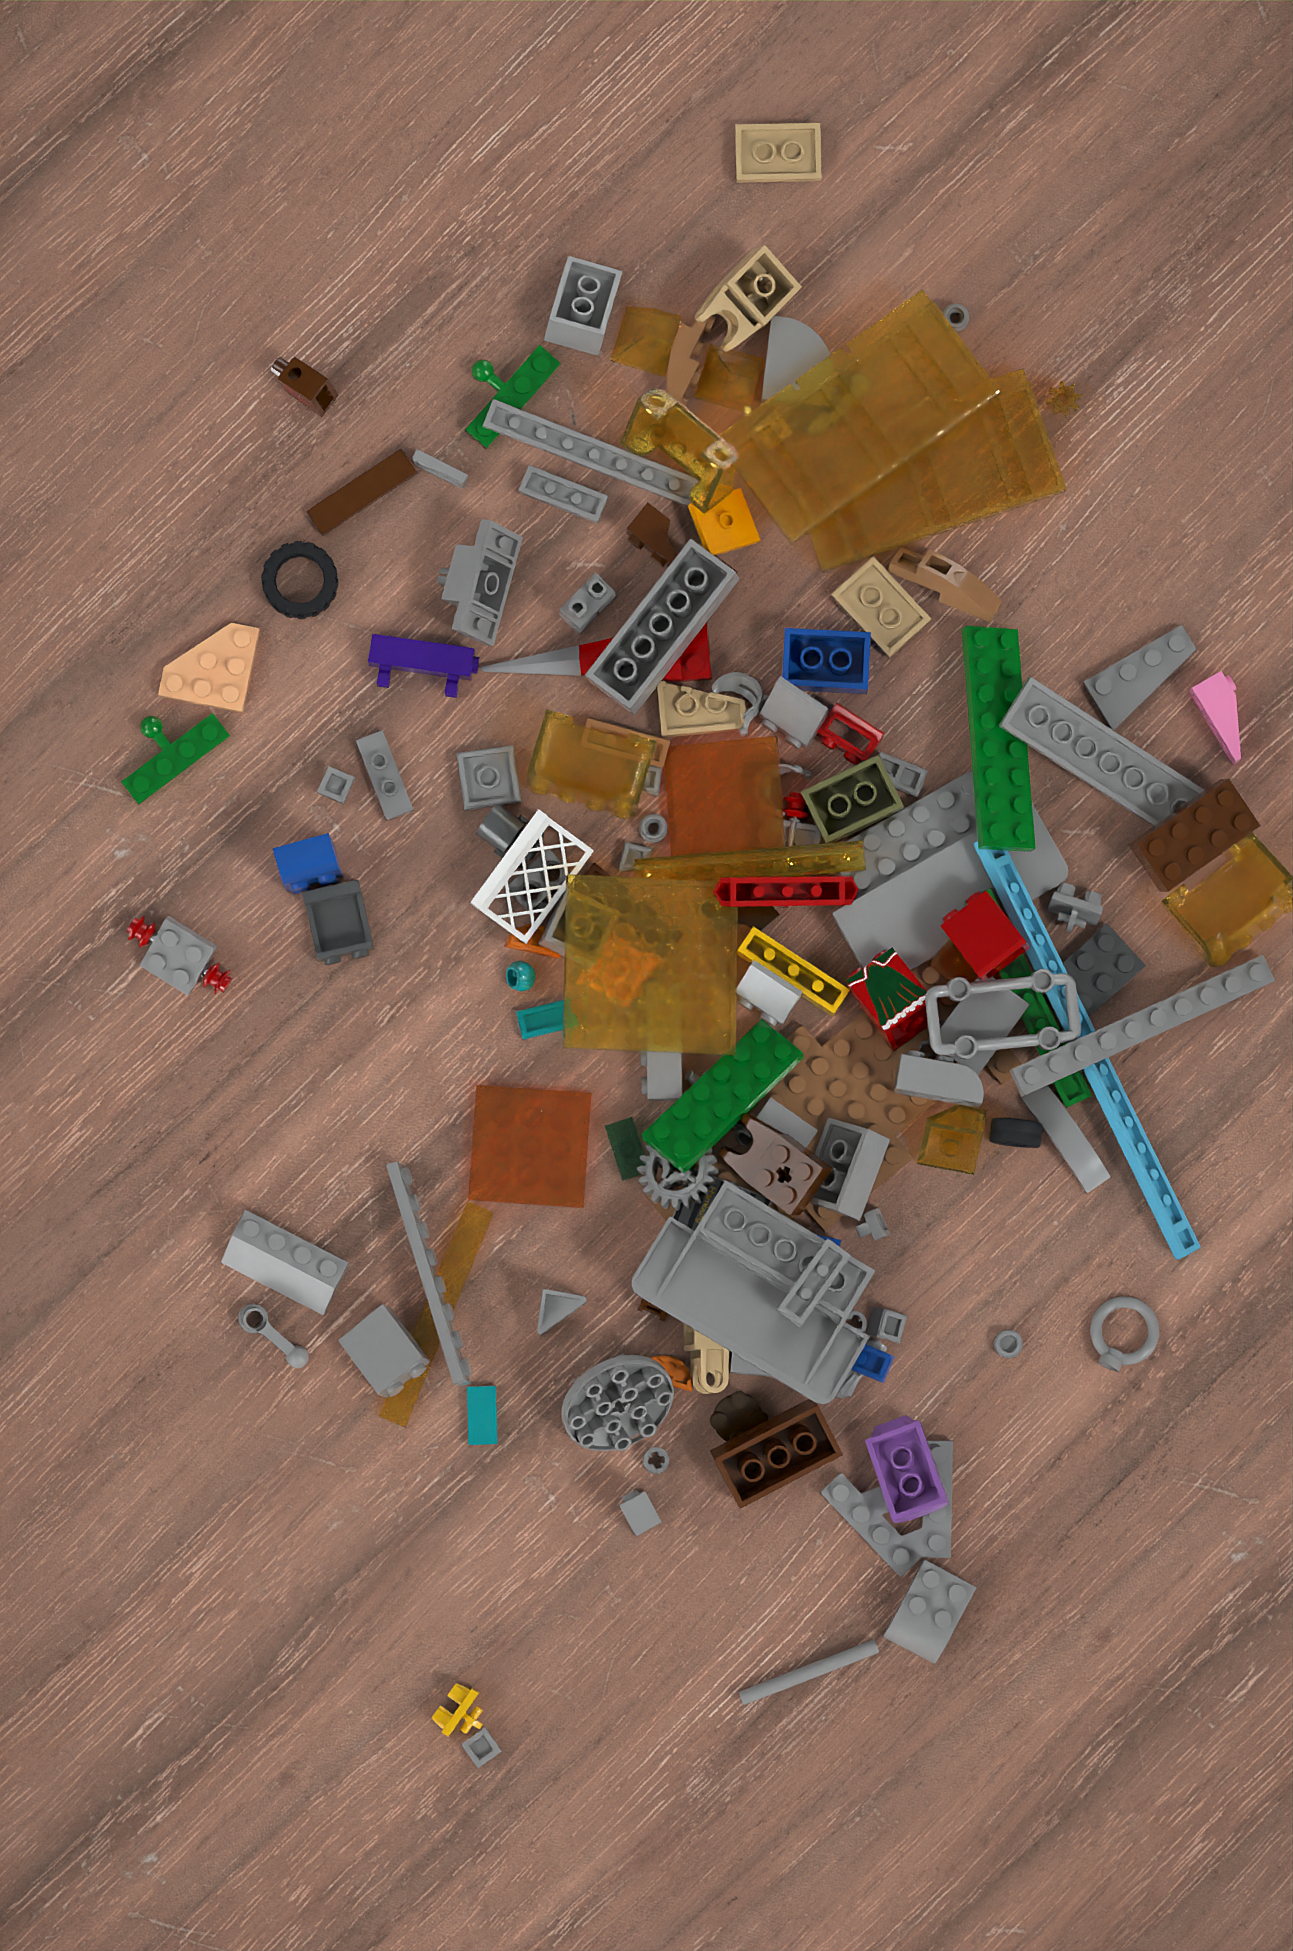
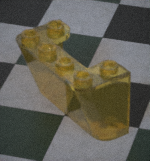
M651 389L638 398L620 444L638 456H646L655 449L660 448L699 481L691 488L689 499L695 507L705 514L733 491L737 462L736 450L668 392L662 389Z
M546 709L528 767L527 785L531 787L533 793L544 796L547 793L555 794L563 802L574 804L575 801L586 803V807L599 812L602 809L614 812V816L629 820L630 816L637 815L657 741L629 733L628 739L590 729L574 724V717Z
M1253 832L1229 848L1232 860L1189 893L1185 884H1182L1161 901L1163 908L1210 967H1221L1226 964L1231 955L1239 948L1244 949L1249 946L1257 934L1261 931L1269 930L1275 924L1276 919L1284 913L1289 914L1293 911V876Z

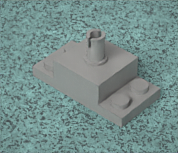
M481 519L475 545L456 544L450 568L443 567L438 572L446 574L447 577L437 576L438 583L441 586H445L441 599L457 606L452 625L453 630L483 645L494 646L523 540L522 536L491 520Z

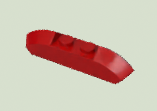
M842 875L721 877L712 892L721 906L726 907L852 905L858 888L852 876Z

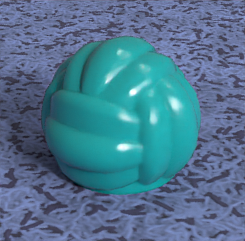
M524 961L511 963L506 970V981L509 987L520 992L533 987L536 980L535 969Z

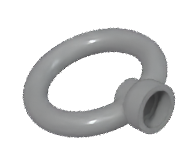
M1128 1296L1115 1297L1104 1302L1093 1315L1090 1326L1092 1343L1101 1355L1098 1364L1115 1372H1119L1122 1365H1133L1145 1360L1157 1346L1160 1334L1158 1319L1153 1310L1143 1301ZM1118 1308L1136 1310L1144 1317L1147 1323V1339L1144 1345L1133 1353L1123 1354L1114 1348L1108 1347L1103 1339V1322L1110 1312Z

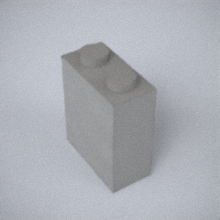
M384 1304L380 1305L338 1340L377 1394L386 1398L397 1395L404 1388L403 1384L406 1381L420 1376L426 1370L425 1366L431 1362L392 1308Z

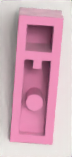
M1222 671L1192 687L1189 693L1232 765H1235L1241 759L1237 700L1234 692L1237 689L1229 675L1224 676Z

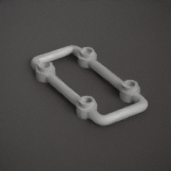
M1039 969L1028 977L968 982L966 979L958 977L951 979L947 985L931 987L925 995L930 1045L932 1050L939 1055L954 1054L959 1059H968L973 1057L976 1052L1028 1046H1039L1043 1050H1053L1060 1043L1075 1041L1081 1033L1076 983L1073 977L1066 973L1052 974L1047 969ZM1054 985L1065 986L1069 1031L1059 1032L1054 1027H1045L1040 1029L1037 1034L983 1040H975L971 1036L964 1035L957 1037L953 1043L942 1044L937 997L948 996L953 1001H962L970 994L1024 988H1032L1035 992L1043 993L1049 991Z

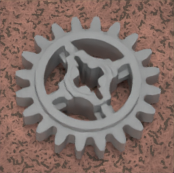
M646 1145L650 1155L640 1156V1159L646 1165L637 1168L640 1174L645 1175L638 1180L641 1185L646 1186L643 1190L647 1196L652 1195L651 1200L653 1203L657 1204L661 1200L662 1207L667 1209L672 1202L673 1208L679 1211L682 1202L688 1209H691L690 1201L692 1199L699 1204L702 1203L699 1196L700 1193L710 1195L706 1185H716L715 1180L710 1175L718 1173L716 1167L710 1166L717 1162L714 1155H709L713 1151L711 1148L699 1159V1172L696 1177L692 1173L693 1166L685 1174L673 1172L676 1167L651 1146ZM658 1164L663 1166V1174L661 1175L663 1180L660 1184L657 1181ZM681 1185H687V1186H688V1187H686V1188H684V1189H682V1190H677V1191H671V1190H670L671 1188L676 1189L677 1187H679V1186H681Z

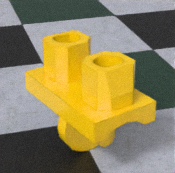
M458 1683L453 1686L447 1696L460 1705L453 1714L440 1705L432 1716L435 1723L443 1729L441 1731L443 1734L449 1737L461 1718L465 1719V1722L459 1729L463 1733L467 1734L472 1726L479 1730L481 1729L483 1724L477 1718L483 1710L475 1706L470 1714L466 1712L480 1692L474 1688L470 1690Z

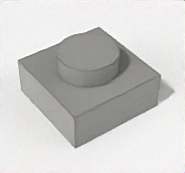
M328 766L317 793L344 805L355 777Z
M486 1727L461 1744L477 1768H480L502 1751Z

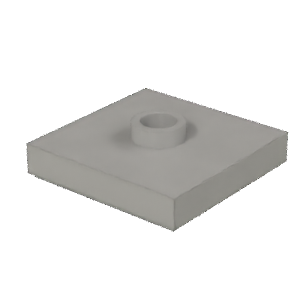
M513 745L456 753L465 811L494 807L496 804L502 806L521 803Z

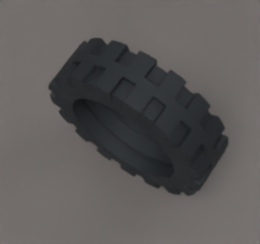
M294 541L291 544L281 545V548L275 549L270 554L271 557L264 563L261 581L268 602L277 612L284 614L288 618L306 619V617L319 615L321 611H325L330 606V603L336 597L339 581L335 564L324 549L317 547L311 542L302 543V541ZM303 557L311 559L319 565L323 572L324 582L322 590L317 597L309 602L299 604L290 602L282 597L278 591L276 579L279 569L285 562L292 558Z

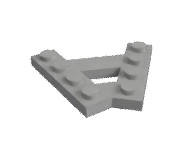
M927 1440L949 1504L935 1512L922 1516V1528L903 1536L882 1516V1514L889 1512L881 1486L860 1493L840 1473L820 1492L899 1577H902L921 1557L951 1558L953 1441Z

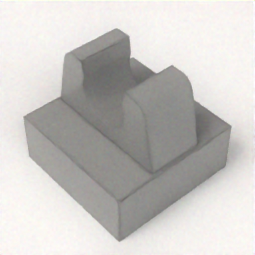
M879 1208L864 1213L866 1223L855 1227L859 1238L871 1233L874 1240L891 1235Z

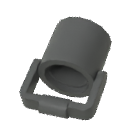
M496 804L486 816L476 834L496 848L494 853L503 858L519 837L525 825L530 821L522 815L517 818L502 806ZM539 839L536 841L532 848L540 847ZM538 851L528 852L525 856V863L528 859L531 861ZM522 862L517 867V869L522 868Z

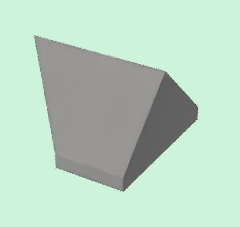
M543 1289L537 1326L538 1333L542 1336L588 1302L586 1298L580 1295Z

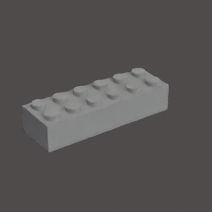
M690 539L585 674L589 682L635 715L740 580L737 573Z

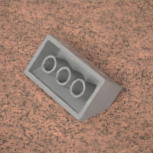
M247 1210L244 1211L235 1228L221 1261L226 1266L323 1316L350 1266V1263Z

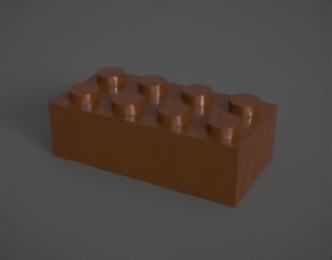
M1220 779L1128 845L1160 892H1169L1261 825L1230 779Z
M810 1399L710 1450L722 1477L740 1509L843 1456L818 1404Z

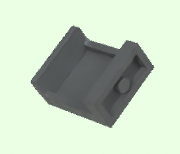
M358 880L302 892L318 962L324 961V965L340 963V957L352 955V959L369 956V951L375 950Z

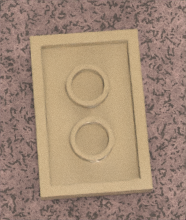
M820 123L735 124L736 183L821 181Z
M874 556L831 594V597L864 632H871V640L888 658L893 656L931 621L928 614Z

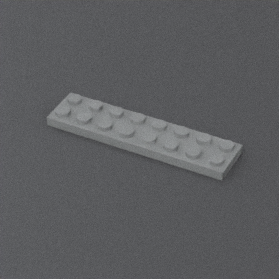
M1028 677L999 724V727L1152 826H1155L1204 791V789L1032 677Z

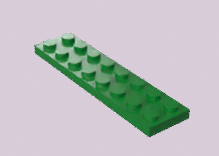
M965 626L961 631L978 849L1031 852L1036 849L1028 747L1027 744L999 727L1000 722L1023 687L1018 629Z

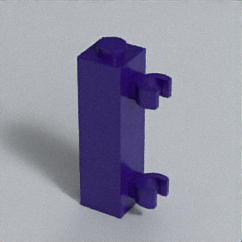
M372 634L368 663L371 667L379 668L377 687L389 688L392 669L447 677L445 697L457 698L459 679L471 681L472 673H478L480 657L475 656L474 648Z

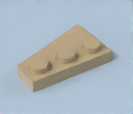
M661 681L657 686L661 735L663 738L739 731L743 726L745 720L742 717L746 712L745 700L694 690L691 687H681L668 684L665 681Z

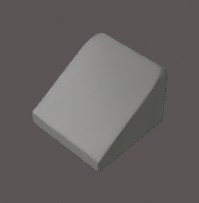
M873 1307L866 1334L900 1344L907 1316L884 1308Z

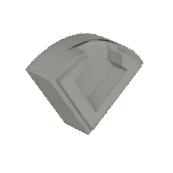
M634 763V775L639 786L648 794L658 797L662 768Z
M624 842L618 871L628 872L640 868L649 859L653 848Z

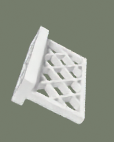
M538 809L470 904L526 944L594 850ZM549 825L558 832L560 844L543 847L542 833ZM563 836L571 842L563 843ZM539 839L540 847L532 848ZM576 845L585 852L579 862L567 863L564 847ZM561 847L563 864L547 867L544 850ZM541 851L543 867L526 870L525 856L528 852ZM522 862L523 870L515 871ZM575 866L572 872L568 875L567 867ZM564 868L566 880L562 885L550 887L547 870ZM544 871L546 887L529 890L527 873ZM524 874L526 891L509 893V878L512 875ZM505 885L506 894L498 895V893ZM558 889L553 898H551L550 890ZM547 891L549 902L547 906L543 909L533 910L530 893ZM527 894L529 911L512 913L510 896ZM507 897L509 914L497 916L488 909L494 899ZM542 912L534 922L533 913ZM530 914L532 926L523 935L515 929L513 916ZM510 917L511 925L501 918Z

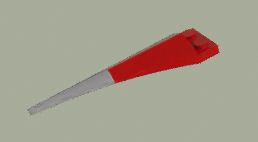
M707 622L661 681L690 682L712 679ZM613 638L482 667L481 670L483 672L585 676Z

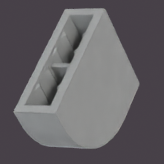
M773 316L770 324L761 405L817 412L823 409L825 412H829L830 405H836L837 388H832L833 364L826 344L813 329L804 323L787 317Z

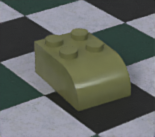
M879 755L801 791L825 844L834 843L896 814L903 810L904 807Z

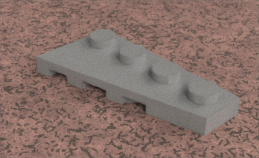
M1180 625L1084 681L1083 685L1108 727L1114 731L1196 651V647L1183 626Z

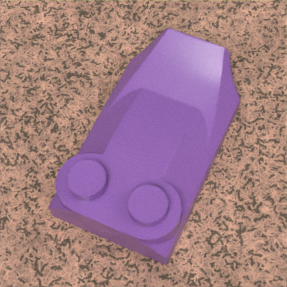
M905 1415L875 1426L871 1437L865 1440L892 1521L894 1523L910 1521L935 1512L949 1504L921 1422Z

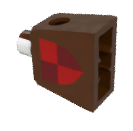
M279 357L271 367V371L278 376L277 380L283 389L321 418L339 396L327 377L296 357L292 358L290 362Z

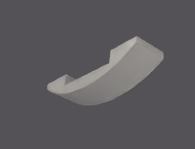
M1048 1085L1021 1098L1035 1120L1043 1125L1044 1131L1071 1168V1172L1086 1193H1089L1111 1177L1080 1128Z

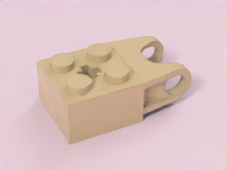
M765 245L752 249L722 279L699 308L694 319L700 323L711 315H721L727 322L728 332L720 348L727 352L739 345L762 326H765L802 286Z
M683 1323L684 1351H690L692 1386L702 1394L721 1392L725 1389L729 1380V1350ZM708 1373H711L713 1376V1384L711 1387L707 1384L706 1376Z

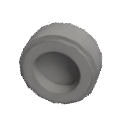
M1014 1330L1001 1331L994 1339L995 1352L1003 1358L1010 1359L1016 1357L1023 1348L1022 1338Z

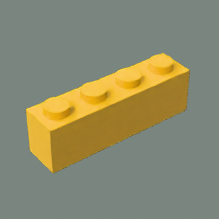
M754 926L737 950L738 956L751 964L755 960L801 990V997L832 1017L849 994L850 989Z

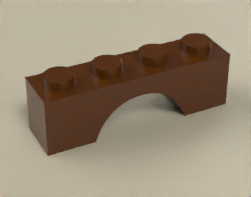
M647 502L627 527L626 533L630 536L627 540L639 550L643 547L652 553L650 558L661 567H664L665 564L669 567L678 556L668 540L670 519ZM714 555L716 558H718L720 561H722V562H723L724 564H726L728 567H730L731 569H733L730 565H728L726 562H724L722 559H720L717 555Z

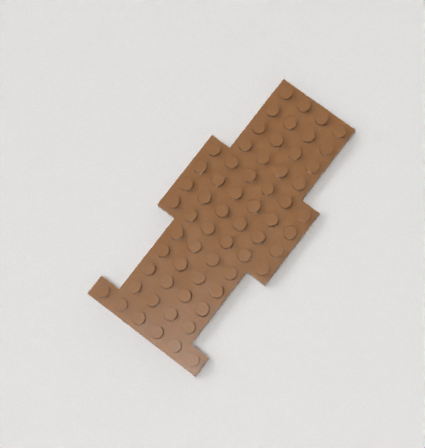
M934 957L911 970L926 991L934 986L947 985L951 980L950 976ZM948 996L937 997L939 1022L941 1019L946 1021L960 1001H953ZM864 1011L822 1047L804 1025L787 1037L788 1041L803 1052L804 1058L747 1114L757 1117L770 1097L818 1130L806 1147L814 1154L828 1118L869 1129L890 1139L870 1192L871 1194L913 1159L896 1135L937 1101L893 1093L899 1058L902 1054L906 1055L908 1050L919 1052L920 1044L929 1039L928 1027L893 1052ZM924 1044L920 1051L925 1053V1058L935 1060L937 1055H939L935 1053L932 1057L928 1058L933 1052L930 1044ZM1000 1049L995 1051L985 1066L1002 1086L1012 1077L1009 1070L1022 1065V1063L1010 1049ZM733 1126L711 1147L713 1151L709 1155H714L717 1162L710 1166H714L718 1170V1173L712 1176L728 1182L733 1181L735 1185L761 1194L749 1185L719 1154L722 1146L742 1154L747 1153L751 1149L753 1137H751L752 1141L748 1145H740L736 1141L735 1134L737 1130ZM699 1160L694 1164V1169L699 1170ZM675 1168V1169L673 1170V1172H675V1171L678 1172V1173L681 1172V1171H679L677 1168ZM790 1170L786 1171L787 1180H791L792 1178L789 1175ZM681 1185V1186L677 1187L676 1189L671 1188L670 1190H671V1191L682 1190L685 1185ZM643 1193L665 1221L668 1220L669 1216H673L675 1209L672 1202L667 1209H664L661 1205V1200L655 1204L651 1200L652 1195L647 1196ZM773 1202L770 1205L772 1209L791 1220L799 1216H790ZM810 1203L804 1209V1211L807 1210L824 1232L843 1217V1215Z

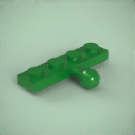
M539 345L505 383L494 373V367L491 362L485 359L476 361L471 369L474 379L479 382L489 383L498 392L469 424L465 432L487 449L499 435V433L483 427L492 400H497L521 410L561 363Z
M212 713L171 744L162 732V721L156 716H147L141 721V733L147 738H153L162 751L121 782L138 805H140L229 738L230 735Z

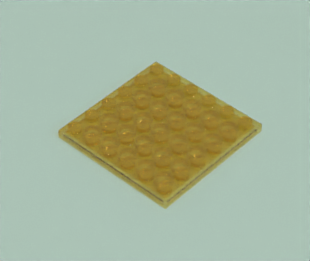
M573 874L566 876L563 1048L709 1055L736 1054L738 907L721 906L712 892L718 884L717 881Z

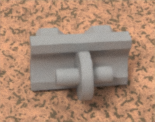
M1062 882L1057 892L1054 891L1047 911L1059 914L1057 920L1066 922L1065 931L1070 933L1074 925L1085 928L1086 923L1097 926L1104 908L1101 906V894L1087 891L1084 900L1073 897L1075 887Z

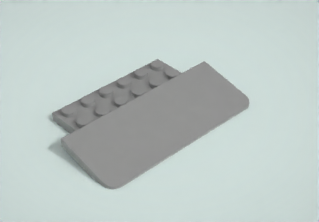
M972 770L827 853L838 874L852 876L858 888L852 905L843 906L833 912L832 916L862 968L870 964L879 952L887 951L892 947L910 970L953 947L954 943L940 927L944 923L942 918L953 909L960 911L966 906L964 901L977 891L981 893L991 888L1000 909L1007 915L973 844L978 841ZM1032 803L1036 849L1031 852H1008L1031 900H1034L1064 882L1068 875V866Z
M725 1180L695 1231L669 1216L631 1280V1286L635 1294L788 1387L817 1404H827L836 1396L869 1339L868 1335L845 1321L875 1270L851 1256L802 1326H797L776 1310L825 1243V1240Z

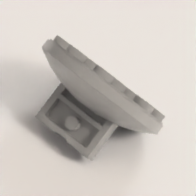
M622 1353L615 1358L595 1365L583 1375L573 1380L574 1384L563 1401L561 1411L562 1422L570 1438L579 1446L595 1451H624L630 1445L656 1433L657 1427L665 1419L672 1406L674 1397L672 1380L665 1368L657 1361L645 1356L624 1355ZM637 1434H641V1435H639L638 1437H636V1438H634V1439H632V1440L630 1439V1438H632L633 1436H635V1435H637Z

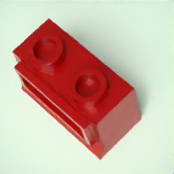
M837 702L817 731V736L821 737L819 740L821 744L831 750H834L835 747L845 753L843 757L854 765L870 759L885 734ZM835 718L871 741L864 752L828 729Z

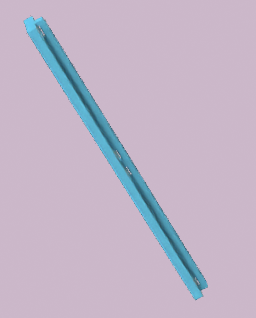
M978 841L973 843L979 858H981L980 861H982L988 877L992 881L998 897H1000L999 900H1001L1007 916H1009L1011 923L1030 946L1026 951V955H1028L1034 971L1047 969L1052 974H1068L1009 852L1004 850L978 849ZM1054 985L1045 994H1047L1048 1000L1052 1004L1063 1030L1069 1031L1065 986ZM1077 994L1081 1033L1077 1038L1079 1039L1094 1032L1095 1029ZM1109 1058L1084 1068L1083 1072H1085L1086 1078L1090 1082L1091 1088H1093L1097 1101H1099L1102 1111H1104L1105 1117L1109 1121L1110 1127H1112L1116 1140H1118L1121 1150H1123L1124 1156L1128 1160L1129 1166H1131L1135 1179H1137L1140 1189H1142L1143 1195L1147 1199L1148 1205H1150L1154 1218H1156L1173 1256L1178 1260L1201 1248Z

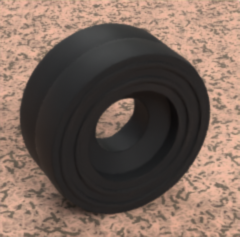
M992 1118L989 1142L1022 1148L1040 1147L1043 1129L1041 1123L1014 1118Z

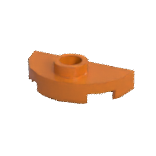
M528 923L516 928V930L525 935L532 925ZM539 925L526 944L513 934H510L504 945L506 948L555 959L561 957L560 954L538 944L546 928L542 925Z
M671 1355L651 1357V1359L657 1361L665 1368L672 1380L673 1387L692 1392V1377L690 1376L689 1369L681 1360Z

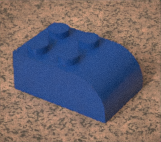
M785 628L782 678L802 691L867 695L871 632Z
M329 833L273 848L283 885L288 892L293 891L294 895L310 891V886L320 883L322 887L338 883L337 878L343 877L335 845Z

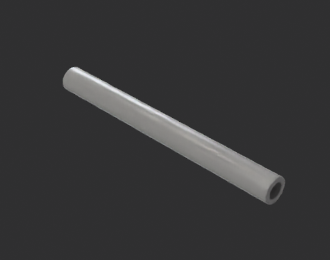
M873 1639L741 1690L738 1693L743 1705H746L879 1653V1650Z

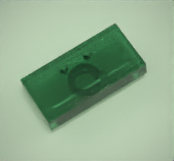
M630 1117L605 1125L622 1181L642 1175L637 1168L646 1164L640 1159L644 1152L633 1118Z

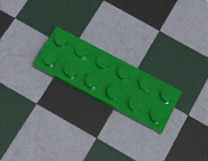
M761 1019L641 1134L642 1140L685 1174L744 1114H747L804 1058L803 1052Z

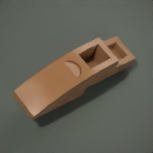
M713 315L700 323L695 320L692 327L681 323L675 336L667 372V404L669 416L674 419L678 412L683 414L690 400L686 395L690 387L696 388L702 376V373L699 372L700 362L692 359V357H699L704 346V342L701 339L705 331L711 332L717 318Z
M900 547L889 565L888 572L939 592V602L990 623L1001 607L1002 601L979 578L956 562L928 549L925 556Z

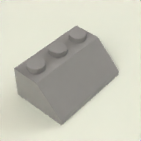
M828 1118L815 1155L833 1169L809 1203L860 1221L890 1139L869 1129Z

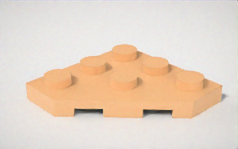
M235 623L228 624L163 668L158 696L243 713L260 629Z

